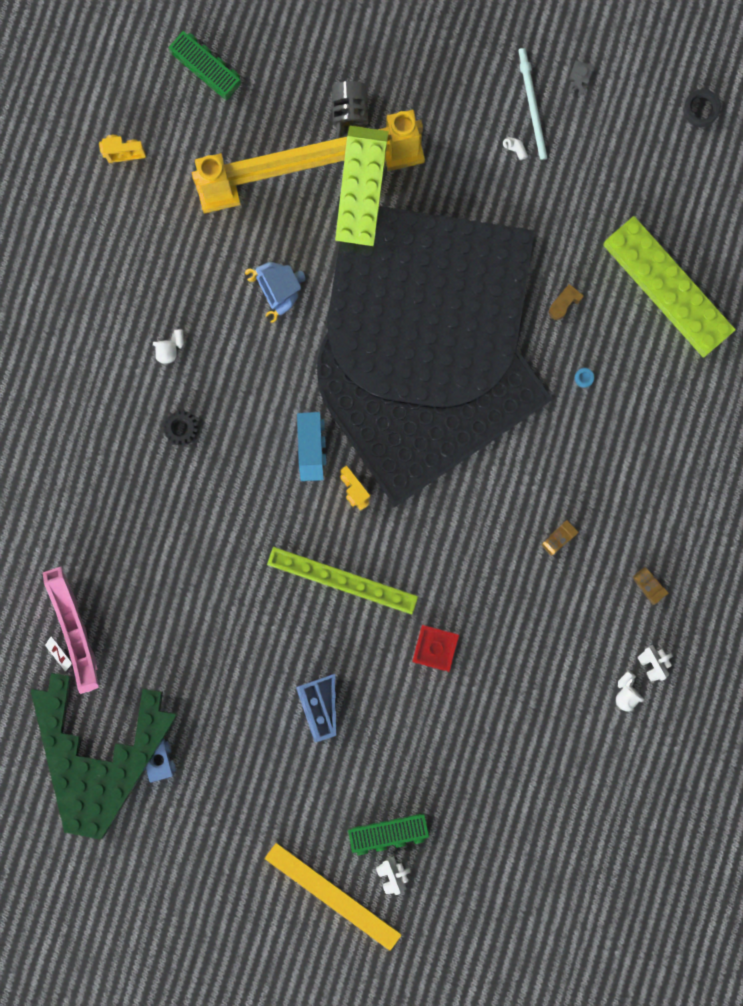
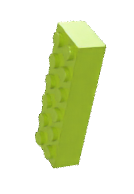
M349 126L335 241L369 246L374 245L389 131Z

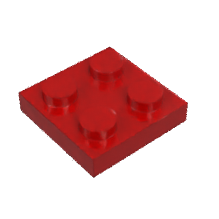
M422 625L412 662L449 672L459 635Z

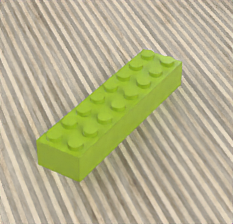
M635 216L605 240L603 246L703 358L736 330Z

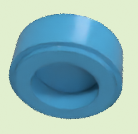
M581 368L575 374V382L579 387H589L594 381V374L588 368Z

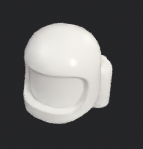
M175 329L171 340L153 342V345L156 346L157 361L160 363H171L176 359V346L181 348L184 345L182 329Z
M627 671L618 681V687H623V689L616 696L618 707L628 712L632 711L639 701L643 702L645 700L632 687L636 676L631 671Z

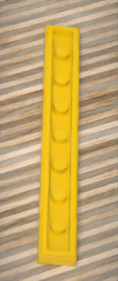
M278 843L274 844L264 858L389 951H391L401 937V933Z

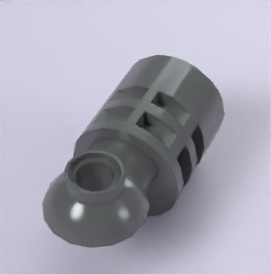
M345 81L332 85L333 125L337 127V134L331 140L347 137L349 126L363 127L368 124L367 84Z

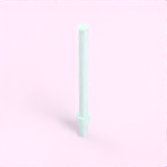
M521 48L518 50L521 61L519 65L520 71L524 76L540 160L547 159V153L530 72L532 71L531 63L528 62L526 48Z

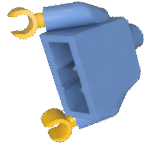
M268 262L256 267V270L247 269L245 271L246 275L253 273V276L247 280L249 282L258 280L271 308L275 309L274 312L269 311L266 314V317L271 313L275 316L274 320L270 323L276 322L278 315H283L292 308L301 289L299 283L305 281V275L302 271L293 273L289 265L283 266L279 263Z

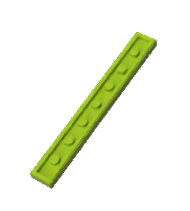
M276 547L272 548L267 563L268 566L411 615L418 599L416 595Z

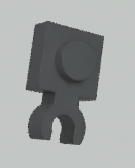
M575 60L569 80L574 82L570 84L568 93L571 94L573 88H578V96H581L583 92L582 84H588L593 65Z

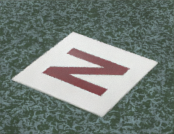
M50 637L45 646L66 672L72 663L54 639Z

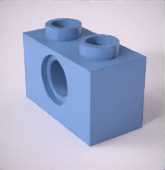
M163 739L146 767L149 782L174 776L173 772L176 771L174 760L170 761L168 754L171 753L170 744L168 741L165 742V739ZM160 754L163 756L164 762L162 765H157L154 762L155 755Z

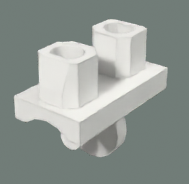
M651 645L638 656L642 665L649 662L652 663L654 668L647 672L651 682L659 679L662 681L669 676L666 668L672 666L668 660L673 657L671 653L666 655L663 649L656 651L654 646Z
M394 856L376 867L380 877L384 875L389 877L390 881L383 884L386 894L395 893V895H398L406 890L404 883L408 882L406 874L411 872L410 868L404 869L402 863L397 864Z

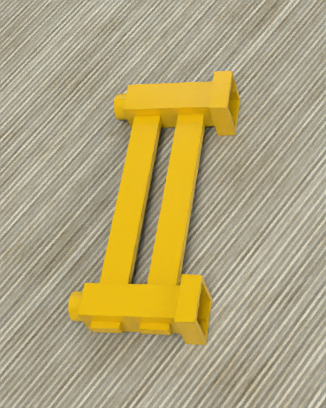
M414 110L400 111L387 115L386 128L378 129L389 131L385 157L387 171L424 163L425 158L421 146L423 125L421 120L416 121ZM347 137L229 164H224L222 153L195 159L197 171L192 172V176L200 197L203 213L241 205L236 185L344 161Z

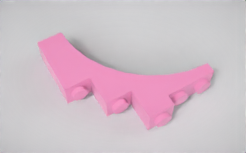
M62 567L43 572L44 585L56 611L69 650L78 691L80 694L90 692L99 688L96 673L97 663L88 642L86 628L78 613L77 601Z

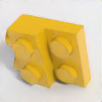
M108 135L99 142L100 152L103 158L107 159L108 163L146 158L142 142L136 139L128 140L124 143L121 136Z
M346 465L341 469L342 475L340 476L346 487L351 486L346 490L348 494L346 499L352 507L356 505L360 510H363L370 504V495Z

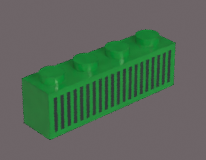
M182 31L168 47L169 52L227 101L241 85L240 75L235 70L231 69L230 71L226 68V63L221 58L212 56V52L208 47L199 45L194 35L191 33L186 34Z
M424 813L348 828L352 853L357 852V856L368 854V850L376 849V852L384 851L390 845H395V848L406 846V842L414 841V844L426 842L425 838H429Z

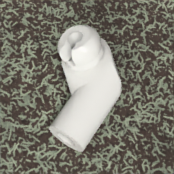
M512 137L504 139L503 146L515 151L519 160L528 157L521 140Z

